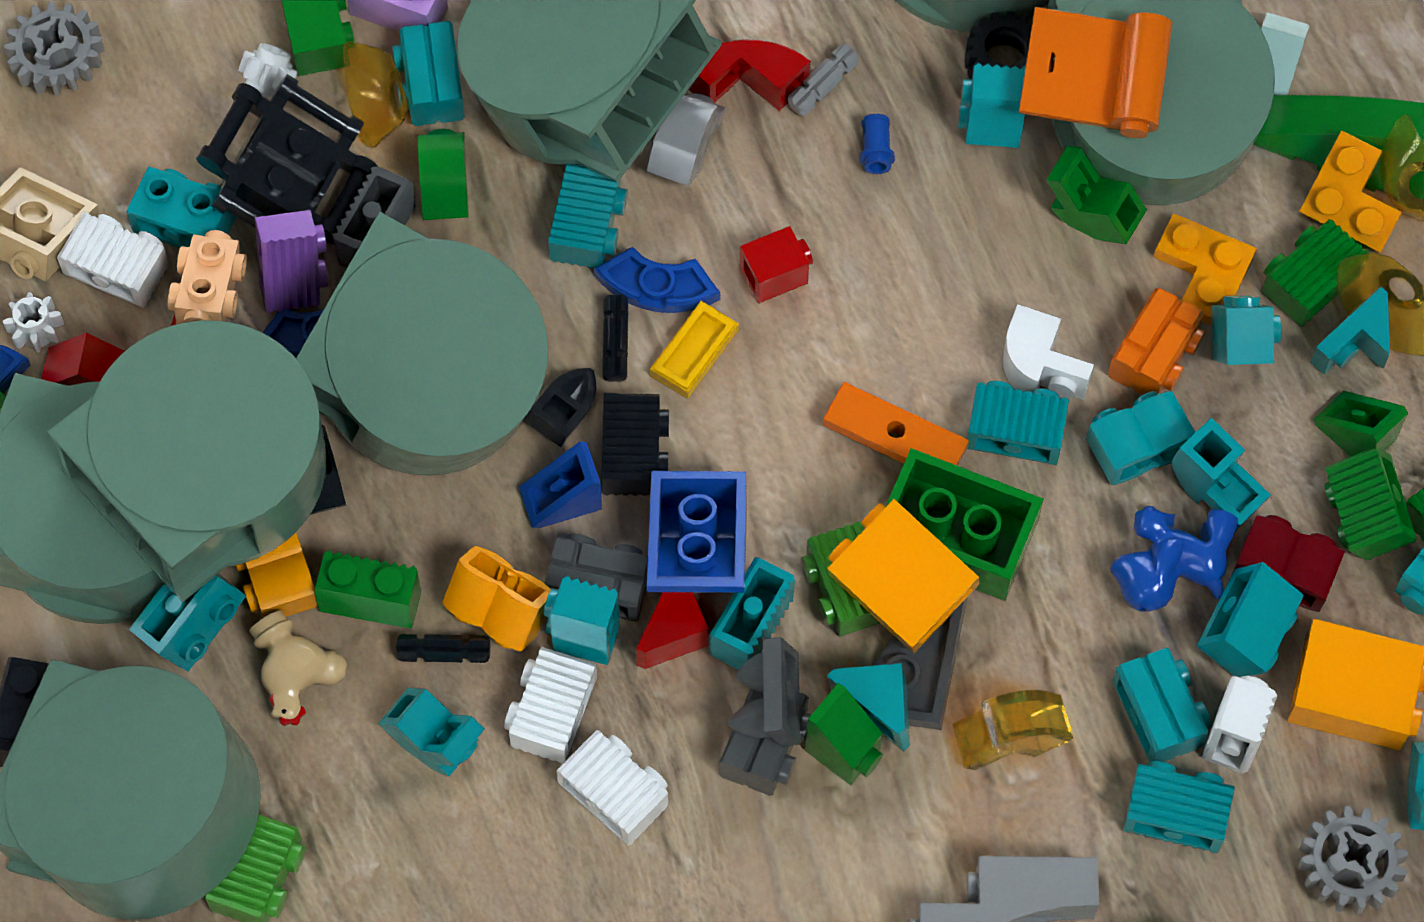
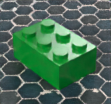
M911 448L886 506L895 499L979 577L980 585L975 590L1006 601L1038 524L1044 498Z

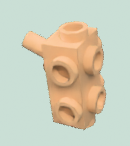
M211 230L205 236L193 235L190 247H180L177 273L183 274L181 283L172 282L168 294V310L175 311L176 325L193 321L226 322L227 318L235 317L238 292L234 290L236 281L243 282L247 264L246 254H240L239 240H232L225 232Z

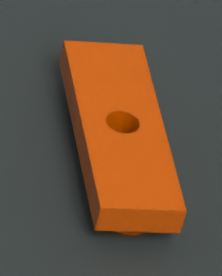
M843 382L823 418V426L903 464L912 448L958 466L969 445L968 439L847 382ZM896 432L901 434L902 437L893 438L889 434Z

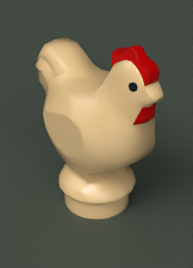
M279 610L259 620L251 627L250 633L255 639V647L268 651V656L261 670V681L270 695L269 702L273 707L271 716L278 718L283 726L288 724L296 726L300 723V718L306 714L305 708L300 704V693L312 685L337 684L344 679L348 666L341 654L332 650L325 652L310 639L292 636L293 621L287 619L283 611Z

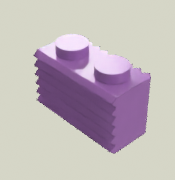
M311 210L255 217L259 285L265 310L272 313L274 310L281 312L283 309L290 311L293 307L298 310L302 306L306 308L311 305L317 307L320 304V288L328 287L324 259L318 260V253L326 252L323 225H314Z

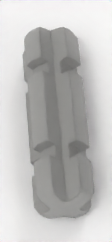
M847 44L839 45L830 54L832 58H826L803 81L804 86H798L788 96V106L792 111H795L801 117L806 116L816 106L814 102H820L843 79L841 75L848 74L857 65L858 55Z

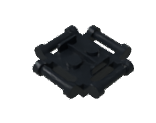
M289 74L284 76L270 101L262 97V94L255 87L246 83H239L232 94L234 102L209 145L202 147L196 158L202 167L223 179L220 185L221 188L211 207L222 214L227 211L253 228L256 225L255 217L311 210L314 225L322 224L326 242L334 244L332 234L337 233V226L342 225L341 219L346 218L345 212L350 211V204L355 203L354 197L359 196L358 190L363 188L362 182L367 181L366 175L371 174L372 167L378 166L371 159L362 155H356L349 150L361 131L364 121L354 115H351L349 118L297 85L299 81ZM286 102H291L339 132L340 134L336 141H333L283 110ZM250 112L257 116L258 119L234 162H231L225 154ZM341 168L350 175L326 218L321 217L315 213V210L338 169Z

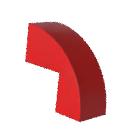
M762 40L722 43L688 90L692 94L705 95L715 103L741 80L780 111L788 104V96L798 86H804L803 81L810 75L811 61L793 49L773 42Z

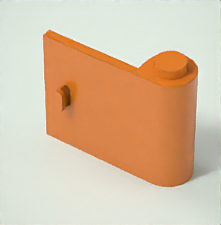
M1035 7L1018 113L1117 129L1126 137L1146 138L1149 132L1156 131L1159 126L1173 21L1163 15L1147 12L1130 14L1126 22Z

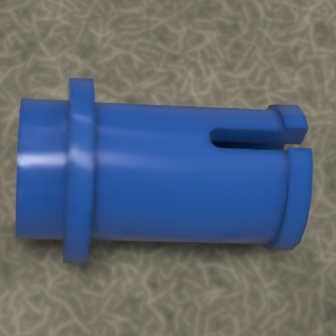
M883 114L867 115L861 121L863 151L859 155V161L864 166L866 172L870 174H883L891 169V165L895 161L894 151L890 149V119Z

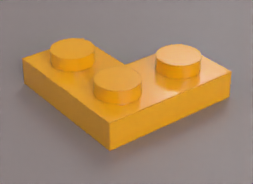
M1342 130L1299 212L1323 224L1329 219L1334 220L1335 224L1340 226L1342 231L1347 232L1349 237L1382 253L1403 213L1362 192L1383 151Z
M1173 213L1155 249L1154 258L1194 274L1182 301L1184 300L1201 309L1204 313L1202 322L1211 326V305H1224V296H1235L1257 248Z

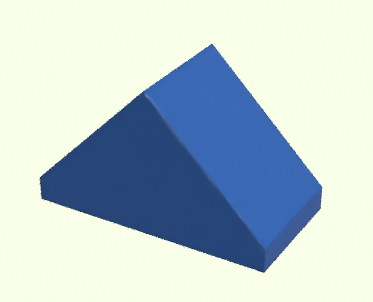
M578 442L519 486L532 528H543L602 510L601 483L587 442Z

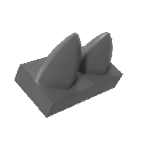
M782 637L763 639V652L747 660L735 674L736 678L748 688L763 691V697L753 700L740 708L727 721V725L746 736L772 738L782 747L799 745V652Z

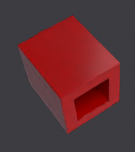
M790 226L740 246L739 267L758 304L808 284L809 265L813 264L812 254L804 239L797 240Z

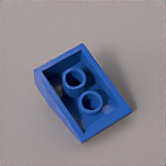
M651 471L647 592L744 593L747 524L746 471Z

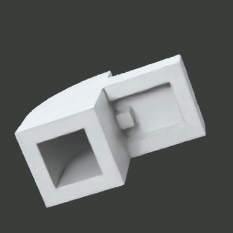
M1017 304L1007 331L1003 352V369L1009 383L1014 389H1020L1021 391H1030L1032 393L1034 390L1039 389V386H1043L1056 392L1062 398L1076 397L1084 400L1094 365L1053 351L1061 318Z

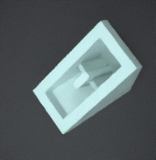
M1267 12L1261 30L1268 42L1273 59L1275 75L1274 96L1288 95L1309 24Z

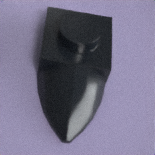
M591 368L577 369L559 376L539 397L523 421L561 448L582 422L594 401L596 393L594 370Z

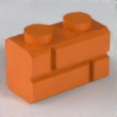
M1160 287L1155 288L1111 359L1108 371L1110 379L1127 388H1133L1140 395L1152 391L1161 394L1164 388L1172 391L1184 370V367L1179 365L1184 354L1188 353L1193 356L1205 337L1206 331L1200 329L1204 317L1203 311L1184 300L1180 301L1177 296Z

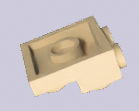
M20 167L0 186V260L10 264L12 270L21 278L30 279L32 276H35L46 282L60 268L57 256L82 214L87 212L91 216L97 217L98 204Z

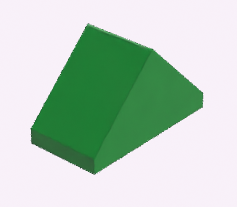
M1343 390L1313 421L1316 427L1351 457L1375 446L1384 451L1387 450L1397 440L1408 411L1403 405Z

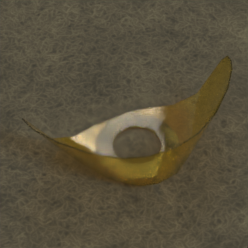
M353 41L346 42L343 47L351 112L352 115L364 121V125L358 134L361 141L367 147L374 148L403 124L408 109V102L400 74L389 54L380 48ZM394 81L397 82L400 91V108L397 107L394 98Z
M1405 114L1396 121L1387 137L1381 155L1379 175L1382 188L1390 203L1403 212V214L1417 221L1424 222V199L1415 197L1409 189L1411 177L1418 172L1424 171V141L1418 135L1410 116Z
M1373 252L1344 259L1338 267L1337 282L1340 299L1347 315L1350 316L1374 292L1382 287L1388 292L1390 349L1405 354L1424 356V286L1409 270L1390 256ZM1392 278H1401L1407 281L1414 289V298L1403 300L1397 297L1391 291L1389 281Z

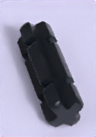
M607 295L604 298L603 379L607 382H623L627 379L628 298L624 295Z
M401 634L396 642V655L401 662H417L418 658H423L424 662L463 663V659H469L470 663H486L490 658V639L486 635H470L469 639H463V635L424 634V638H418L417 634Z

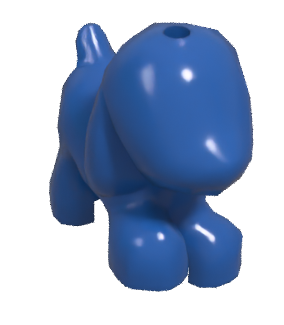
M1146 506L1143 510L1137 511L1134 518V530L1137 536L1148 539L1152 544L1148 551L1120 555L1113 561L1110 567L1111 573L1116 578L1122 596L1129 607L1139 612H1149L1166 606L1173 597L1176 581L1179 577H1184L1196 584L1206 586L1215 599L1221 598L1224 592L1221 579L1227 567L1226 550L1236 531L1238 518L1224 510H1210L1206 522H1203L1200 531L1201 539L1181 529L1175 528V514L1160 512L1154 506Z

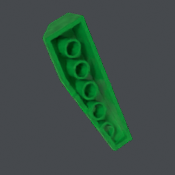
M1337 95L1273 96L1267 119L1253 145L1290 160H1295L1298 157L1317 165L1316 170L1320 171L1342 130L1383 151L1364 189L1374 193L1376 189L1399 197V202L1412 208L1424 209L1423 102Z

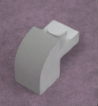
M684 94L656 132L646 172L689 186L701 171L709 138L722 123L725 107L714 104L711 98L702 94Z

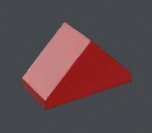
M86 332L48 347L41 379L67 386L86 382H100L110 366L125 351Z
M693 592L662 593L636 648L637 666L647 669L708 647V627Z

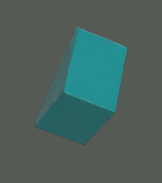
M902 663L833 669L827 675L831 690L837 683L844 686L888 740L903 752L910 746L907 681Z

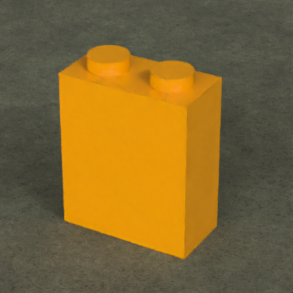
M893 499L886 507L879 503L867 514L861 523L865 529L853 542L846 538L832 551L828 557L832 564L827 570L832 579L914 654L980 583L979 577Z
M1313 618L1305 636L1287 722L1400 751L1408 736L1416 737L1421 723L1422 709L1415 708L1418 692L1424 693V646Z

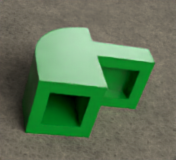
M436 129L430 131L428 135H418V163L423 220L469 218L464 132L455 133L450 129Z
M1067 146L1046 179L1056 195V199L1050 207L1052 211L1068 226L1096 240L1126 245L1147 211L1130 183L1100 177L1082 147Z

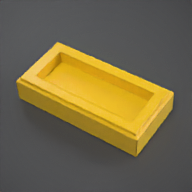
M700 301L649 369L650 377L688 399L737 334L739 323L705 302Z

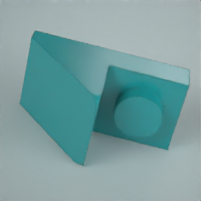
M1382 287L1374 292L1316 346L1311 363L1323 374L1329 371L1335 364L1339 368L1344 367L1357 354L1359 349L1367 354L1379 367H1385L1390 354L1388 292Z

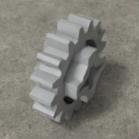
M49 1L47 11L41 12L34 5L31 7L32 17L29 19L22 15L16 17L20 29L7 30L10 43L4 45V50L8 58L10 70L13 75L18 74L22 86L26 87L33 82L38 94H41L46 86H52L54 94L60 95L63 85L68 84L70 89L76 91L78 90L77 79L81 77L89 82L93 79L89 67H101L102 62L99 53L104 52V45L97 22H90L88 12L85 9L75 15L72 3L68 2L63 10H57L54 1ZM73 32L80 35L83 39V44L79 43L77 36L72 35ZM26 53H29L31 59L36 61L35 65L26 58Z
M1345 806L1339 819L1331 810L1327 811L1322 818L1323 825L1314 821L1308 830L1311 838H1304L1299 850L1308 854L1301 858L1298 864L1299 869L1311 871L1304 885L1306 888L1315 886L1321 888L1322 891L1317 900L1320 903L1325 902L1329 897L1335 899L1336 912H1341L1346 903L1353 905L1356 915L1362 914L1366 902H1369L1375 910L1380 909L1385 902L1383 895L1393 899L1400 889L1395 882H1402L1407 875V870L1399 866V864L1405 862L1408 857V851L1395 848L1402 837L1401 833L1394 832L1388 835L1385 828L1389 819L1383 817L1377 823L1371 821V809L1365 808L1360 817H1355L1351 806ZM1328 840L1330 843L1328 849L1332 856L1326 862H1323L1322 847L1324 842ZM1347 854L1350 859L1359 858L1362 863L1359 865L1356 861L1347 862L1345 856ZM1380 858H1384V874L1379 881L1377 878L1379 872L1375 864Z

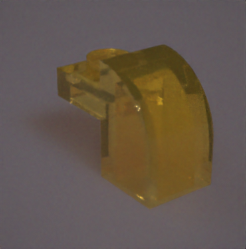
M1044 690L1017 691L981 702L982 710L952 723L964 768L970 770L982 768L1012 753L1036 757L1074 740L1062 696Z

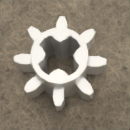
M261 43L258 50H254L253 53L245 50L238 71L244 73L245 83L255 87L263 97L272 98L286 74L295 78L298 72L292 69L293 65L289 63L291 55L288 52L265 43Z
M28 292L27 296L17 303H9L13 318L3 320V324L7 333L13 334L12 339L16 348L19 349L26 344L34 348L36 353H39L41 347L46 346L50 342L57 343L59 341L54 327L64 325V320L61 312L54 311L55 306L50 296L42 301L37 297H33L31 292Z

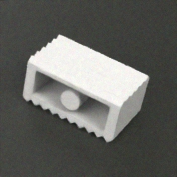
M87 212L82 214L57 256L63 274L142 308L146 307L147 301L150 300L152 293L155 292L156 286L159 285L160 279L164 276L169 266L163 243L154 235L144 231H140L138 235L131 233L128 230H123L122 225L110 216L100 214L97 218Z
M544 647L540 648L536 660L529 658L524 667L520 686L526 687L520 703L514 701L511 703L504 723V729L509 730L511 747L564 764L567 761L597 679L596 664Z
M1231 676L1218 708L1202 758L1205 761L1241 774L1247 772L1262 742V737L1277 698L1275 690L1270 689L1266 682L1256 677L1243 676L1240 678Z
M596 730L557 770L558 784L624 843L630 846L659 817L661 812L668 807V792L666 790L668 784L652 767L646 766L642 769L637 763L633 762L630 759L632 756L631 750L621 739L615 735L607 738L601 731Z

